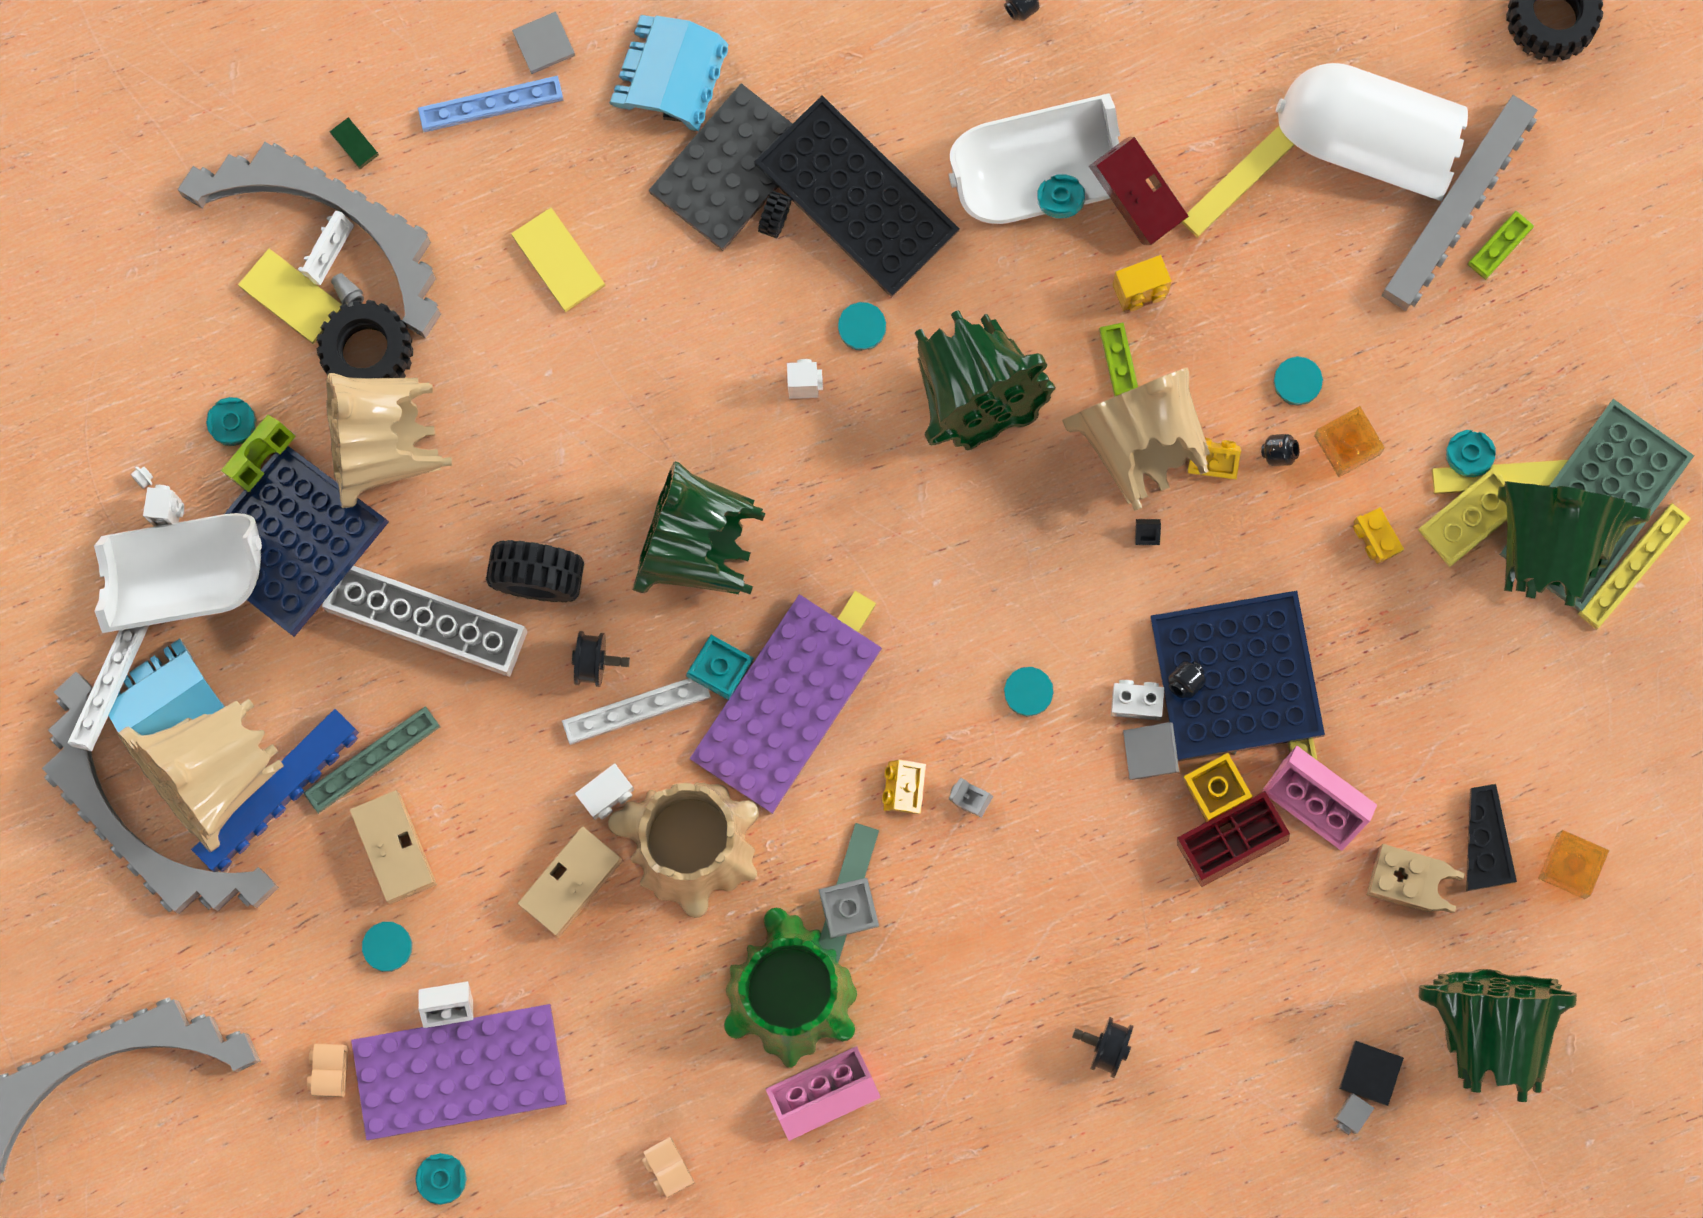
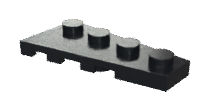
M1496 784L1471 788L1466 892L1516 883L1517 879Z

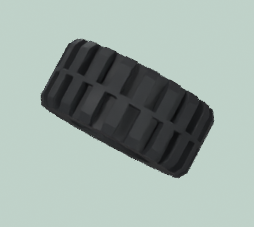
M1510 0L1508 4L1509 10L1506 14V21L1510 22L1508 25L1509 33H1515L1513 40L1517 45L1522 44L1524 46L1523 51L1529 54L1531 51L1536 54L1535 58L1542 60L1544 56L1548 57V61L1556 62L1558 57H1561V60L1570 59L1572 54L1578 55L1583 51L1584 47L1590 44L1603 19V11L1601 10L1603 0H1565L1573 8L1576 22L1572 27L1562 30L1549 28L1538 20L1533 8L1536 0Z
M361 300L353 301V306L348 307L345 303L340 306V312L336 314L335 311H332L328 315L331 320L328 323L324 321L320 328L323 332L317 336L319 347L316 348L320 364L326 374L335 373L347 378L406 377L404 371L406 369L410 370L412 364L410 357L413 356L412 339L404 322L394 310L391 311L383 303L377 305L373 300H367L366 304H362ZM366 329L381 332L387 340V349L378 363L367 368H355L345 361L343 349L347 340L353 334Z
M513 540L499 541L491 548L486 582L490 588L517 597L550 602H573L580 593L584 561L580 555L572 551L552 547L551 545Z

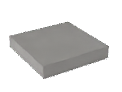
M556 12L512 30L531 74L575 56Z
M1168 722L1123 730L1130 780L1179 772L1173 723Z
M867 878L818 889L830 939L879 927Z

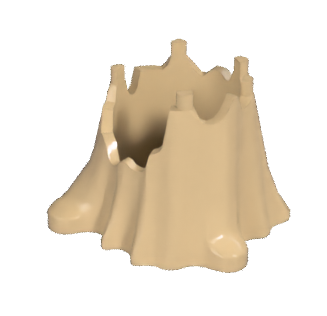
M1188 368L1157 378L1062 420L1067 431L1080 432L1087 438L1127 503L1132 504L1134 511L1142 508L1140 500L1148 497L1144 488L1143 474L1156 481L1160 490L1163 491L1170 488L1166 479L1168 468L1176 469L1183 466L1187 458L1198 467L1200 475L1209 472L1206 466L1208 465L1206 455H1209L1210 452L1189 390Z
M335 373L327 374L326 406L331 435L333 471L336 482L339 485L342 508L355 506L358 496L366 490L441 470V467L452 466V458H442V456L438 455L437 449L428 450L413 446L425 436L435 435L434 426L424 427L415 422L418 410L416 404L412 402V399L417 396L432 393V384L418 383V378H347Z
M249 699L242 704L235 701L213 714H203L193 720L186 718L175 726L154 734L141 735L130 727H125L118 732V736L128 749V752L138 763L144 775L155 786L159 795L166 801L187 830L194 834L210 853L219 847V832L230 816L279 769L284 767L280 760L266 767L270 758L278 752L273 744L265 750L260 749L258 745L265 734L264 730L253 731L242 726L241 722L246 712L254 707Z
M699 782L695 784L680 783L674 784L671 789L663 791L649 790L643 802H627L622 810L613 813L609 818L608 826L613 834L630 838L637 845L636 852L631 856L630 860L633 863L639 864L643 869L644 874L640 885L653 891L659 900L677 902L690 917L700 918L705 915L709 907L708 900L713 891H733L741 882L751 881L757 877V870L752 863L755 849L746 842L745 834L758 819L759 809L754 802L749 800H731L728 790L723 785Z

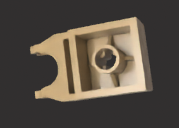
M1382 844L1378 848L1366 895L1426 912L1445 911L1454 913L1456 906L1451 905L1440 897L1437 890L1438 884L1443 879L1462 880L1465 873L1455 870L1444 861ZM1398 871L1402 872L1404 879L1400 882L1394 876V873Z

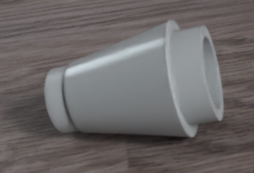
M340 273L332 278L331 283L342 305L346 303L350 307L353 306V301L355 300L363 302L362 290L345 277L344 274Z

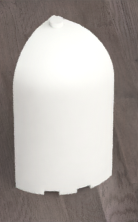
M1340 63L1322 64L1302 73L1291 84L1285 98H1281L1276 107L1280 129L1293 144L1303 151L1324 161L1442 201L1454 173L1450 172L1454 157H1460L1464 140L1460 139L1461 129L1465 130L1468 119V109L1466 106Z
M1110 93L987 122L973 127L962 134L951 148L950 162L953 173L948 175L951 187H956L960 202L966 212L977 220L991 224L1011 223L1044 215L1045 213L1041 211L1038 205L1037 190L1044 180L1047 181L1051 179V176L1060 174L1070 175L1079 180V183L1085 189L1084 205L1110 199L1089 168V165L1119 144L1118 136H1120L1116 109Z
M224 514L101 536L94 545L99 564L100 577H105V588L100 589L99 601L95 608V614L102 633L223 613L239 607L251 595L260 571L262 543L255 519L247 514Z

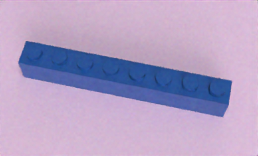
M334 709L281 761L284 767L279 769L230 816L219 832L220 845L218 848L210 853L199 841L191 850L213 872H218L219 870L223 872L232 863L231 859L237 853H243L250 846L249 841L255 835L257 837L260 836L268 828L267 823L273 817L277 819L286 810L284 806L291 800H297L303 794V788L309 782L311 784L314 783L321 776L322 773L320 771L327 764L331 766L340 757L338 753L344 747L349 748L358 739L356 736L359 732Z

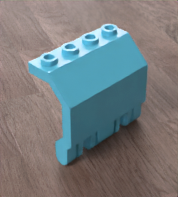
M640 15L634 33L640 38H646V42L632 41L630 43V49L627 51L621 68L623 71L619 74V78L624 81H630L631 85L630 87L616 85L609 103L614 107L622 109L641 108L663 112L681 120L690 130L699 131L701 123L705 119L708 103L712 99L716 80L720 76L721 65L727 56L729 44L718 33L689 20L657 15L655 17Z
M180 638L170 644L177 655L176 657L169 647L163 649L164 654L170 660L168 663L162 666L159 658L154 655L150 660L156 671L147 660L129 672L135 685L130 677L126 676L124 684L128 689L122 694L119 691L108 715L118 732L125 727H130L141 735H150L171 728L186 718L193 720L203 714H213L225 707L206 682L193 661V657Z

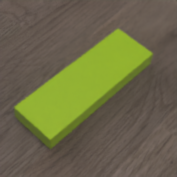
M1515 211L1467 265L1486 280L1534 228V225L1519 212Z
M1124 322L1100 327L1099 330L1114 397L1138 387Z

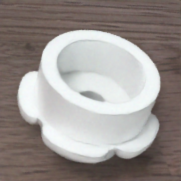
M136 466V470L131 473L133 479L143 489L148 485L151 486L152 482L150 480L153 478L151 473L144 466L141 469Z

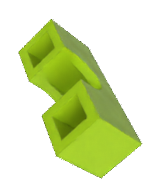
M267 415L221 471L238 486L250 492L264 475L260 467L265 458L275 452L281 455L296 436L280 421Z

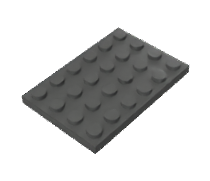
M741 83L652 185L649 193L724 251L767 201L770 193L778 188L754 164V161L793 123Z

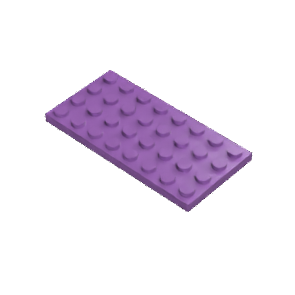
M799 594L690 757V760L773 814L882 650V647Z
M551 1004L475 1017L470 1021L428 1028L420 1027L351 1040L366 1140L567 1104Z

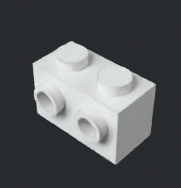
M810 359L797 360V363H787L789 399L818 398V390H823L822 369L817 370V362H812Z
M155 485V488L147 487L143 517L153 526L178 523L179 517H183L184 503H182V500L175 492L170 490L169 486Z
M1119 680V683H1114L1111 716L1160 721L1163 710L1164 687H1159V684L1155 682H1144L1143 686L1134 685V681Z
M614 763L575 794L594 820L597 818L602 820L613 811L611 808L618 802L623 804L633 796L631 792L634 791V788Z
M468 981L419 989V1013L423 1028L473 1020V998Z

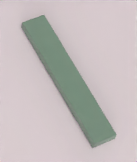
M425 706L303 792L319 814L440 728V725Z
M855 823L836 885L865 878L879 830ZM825 919L819 943L824 949H834L836 951L838 963L847 935L830 939Z

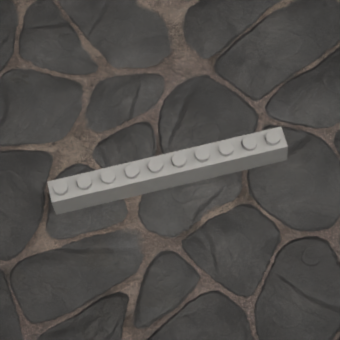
M1512 95L1385 288L1382 297L1407 311L1410 305L1416 306L1422 296L1419 293L1422 286H1429L1435 277L1432 271L1436 266L1441 268L1448 257L1445 251L1449 246L1454 248L1461 237L1457 233L1461 227L1466 229L1474 216L1470 213L1474 207L1479 209L1485 201L1486 196L1483 194L1487 188L1492 190L1499 177L1496 174L1499 169L1505 170L1512 159L1508 155L1512 149L1515 151L1519 149L1524 141V138L1521 137L1525 130L1530 132L1537 119L1534 118L1537 112L1536 108Z

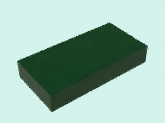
M349 117L330 131V134L359 169H362L379 155Z

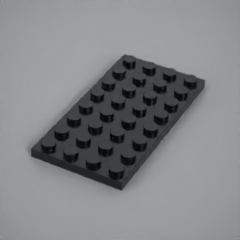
M823 95L754 161V164L788 197H791L792 201L891 298L960 230Z

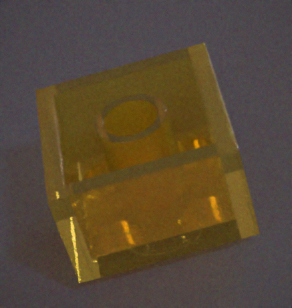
M1361 406L1318 428L1314 435L1338 477L1376 458L1385 449Z
M1561 830L1556 834L1538 879L1586 899L1593 892L1609 850Z

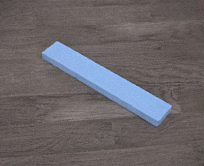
M554 76L419 107L418 111L423 132H429L564 100L559 78Z

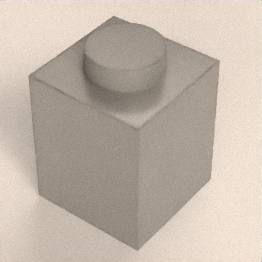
M1350 1094L1333 1120L1338 1123L1336 1127L1345 1134L1349 1135L1351 1132L1358 1134L1374 1110V1107L1355 1094Z

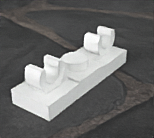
M335 211L333 216L327 217L329 223L326 228L321 227L322 233L314 245L310 256L304 257L306 261L304 267L298 268L304 276L317 285H321L354 227L350 220L339 211Z

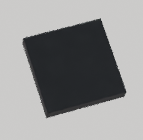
M1354 1041L1339 1089L1388 1106L1404 1058Z

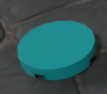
M1066 174L1051 176V179L1044 180L1037 190L1038 205L1041 211L1053 218L1074 216L1083 208L1085 189L1079 183V180L1073 176Z
M858 302L851 304L843 310L839 318L838 331L841 340L848 347L860 351L869 350L882 342L886 334V320L878 307L870 303Z
M1297 356L1288 358L1279 365L1275 372L1273 383L1276 393L1285 402L1300 406L1310 403L1318 396L1322 389L1323 377L1321 370L1315 362L1308 358Z
M228 397L220 399L209 410L206 424L209 433L217 442L227 446H236L243 444L253 433L256 426L254 411L246 402L239 398Z
M1464 430L1458 432L1450 439L1446 449V459L1449 466L1456 473L1465 477H1478L1484 475L1492 468L1495 461L1496 448L1493 441L1482 432L1477 433L1472 432L1473 430Z
M1022 667L1014 671L1007 679L1004 688L1005 700L1009 708L1015 713L1026 717L1044 712L1051 704L1054 694L1053 684L1049 676L1041 669L1034 667Z
M381 922L373 925L366 932L362 941V952L365 960L373 968L382 972H393L409 961L413 942L403 926L394 922Z
M439 1153L429 1156L420 1164L415 1180L417 1190L423 1198L430 1203L443 1205L451 1203L460 1197L465 1189L467 1176L460 1160L452 1155Z

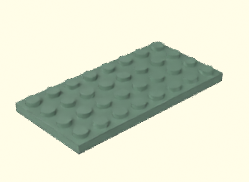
M1612 399L1549 487H1573L1625 499V502L1633 503V506L1651 509V517L1695 455L1618 401ZM1645 523L1629 527L1613 549L1607 567H1600L1596 577L1589 579L1586 584L1582 598H1576L1575 609L1579 612L1583 611ZM1507 545L1504 547V549H1503V550L1501 551V553L1499 554V555H1501L1502 557H1504L1505 559H1506ZM1551 584L1546 587L1565 601L1566 595L1562 584L1560 587Z

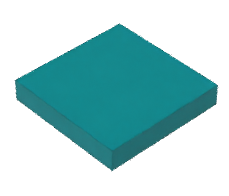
M711 634L686 673V677L729 700L751 666L754 658Z

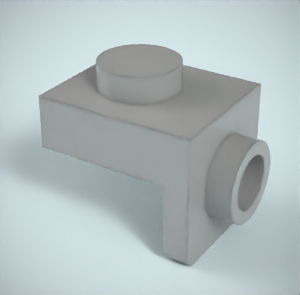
M960 778L952 787L951 795L949 796V800L957 807L982 818L993 798L990 793L971 785L963 778Z

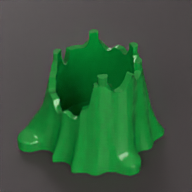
M776 907L768 910L764 916L767 942L763 946L749 945L747 947V960L743 964L730 966L731 978L726 987V995L730 1000L731 1010L725 1020L724 1029L727 1035L735 1039L749 1034L758 1035L767 1053L778 1056L786 1067L792 1068L802 1056L815 1053L816 1043L821 1038H832L842 1042L852 1039L855 1034V1025L847 1012L848 1008L857 998V990L852 982L849 970L837 963L835 949L827 950L821 947L819 943L821 932L819 930L809 931L805 929L799 916H790L783 909Z

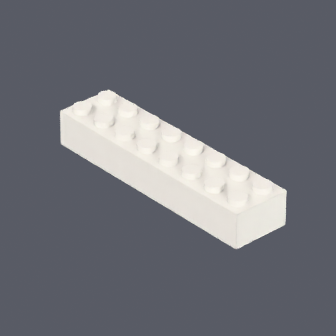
M356 566L349 570L322 605L326 612L508 677L512 674L528 632L525 626Z

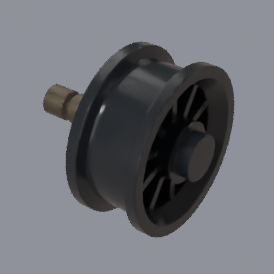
M579 631L576 649L572 653L574 684L580 685L581 682L595 683L596 687H601L605 665L629 667L630 657L607 656L605 633H600L599 636L585 635L584 631Z
M1109 1017L1105 1029L1099 1037L1075 1028L1072 1038L1095 1046L1094 1052L1096 1053L1091 1064V1070L1099 1068L1111 1073L1110 1077L1115 1078L1121 1061L1127 1060L1131 1050V1046H1128L1134 1026L1129 1025L1125 1027L1113 1022L1112 1017Z

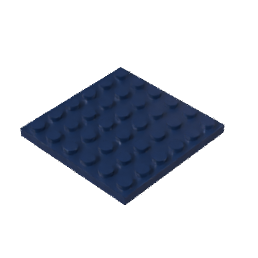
M287 446L281 455L276 452L261 469L264 475L250 492L244 490L224 514H247L255 519L262 543L261 563L256 585L247 601L295 637L389 521L359 498H357L355 506L342 508L338 483Z
M1297 591L1150 616L1169 722L1173 723L1178 761L1325 736ZM1183 661L1196 662L1204 669L1203 673L1206 682L1192 698H1179L1169 688V675Z

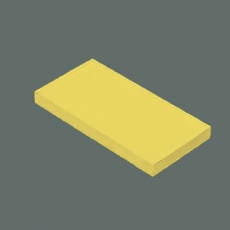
M549 208L511 233L565 312L605 287L601 277L552 208Z
M271 249L264 253L238 284L241 289L312 344L317 341L318 334H322L323 331L320 327L323 322L326 321L328 323L331 320L328 315L332 311H335L336 314L341 311V303Z
M1495 467L1490 469L1418 529L1448 567H1451L1507 520V506L1505 502L1497 497L1499 487H1504L1506 480Z

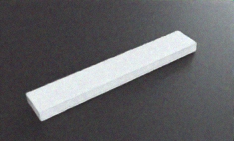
M149 625L119 630L69 738L68 744L71 747L88 751L93 750Z
M688 678L562 720L568 742L572 745L710 699L711 697L706 687Z

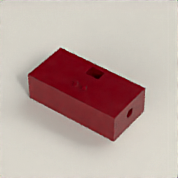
M1135 137L1125 138L1089 165V168L1142 245H1152L1189 217ZM1149 178L1154 186L1153 189L1148 185L1146 179Z
M1266 791L1177 837V846L1198 883L1203 887L1288 842L1290 832ZM1230 823L1233 829L1222 834L1219 828Z

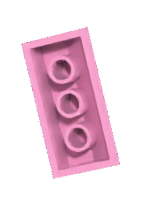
M1298 746L1282 761L1262 790V792L1266 791L1269 798L1341 851L1371 821L1377 804Z
M857 1046L766 1089L789 1141L881 1098Z

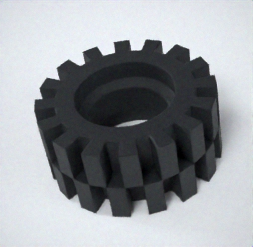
M775 191L770 193L764 206V211L761 214L758 232L776 239L779 237L790 210L791 197Z

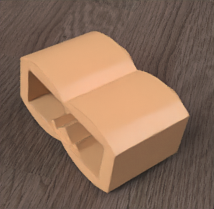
M314 1044V1050L309 1052V1065H313L312 1075H308L307 1090H311L312 1096H345L348 1060L347 1046Z
M671 1137L643 1152L645 1158L642 1161L648 1172H654L657 1178L654 1184L660 1195L665 1193L666 1197L669 1198L695 1183Z

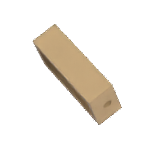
M397 790L350 809L386 902L393 904L437 885L401 794ZM409 834L413 845L403 848L400 837Z
M582 826L518 904L559 938L623 860ZM562 865L567 870L557 881L553 875Z

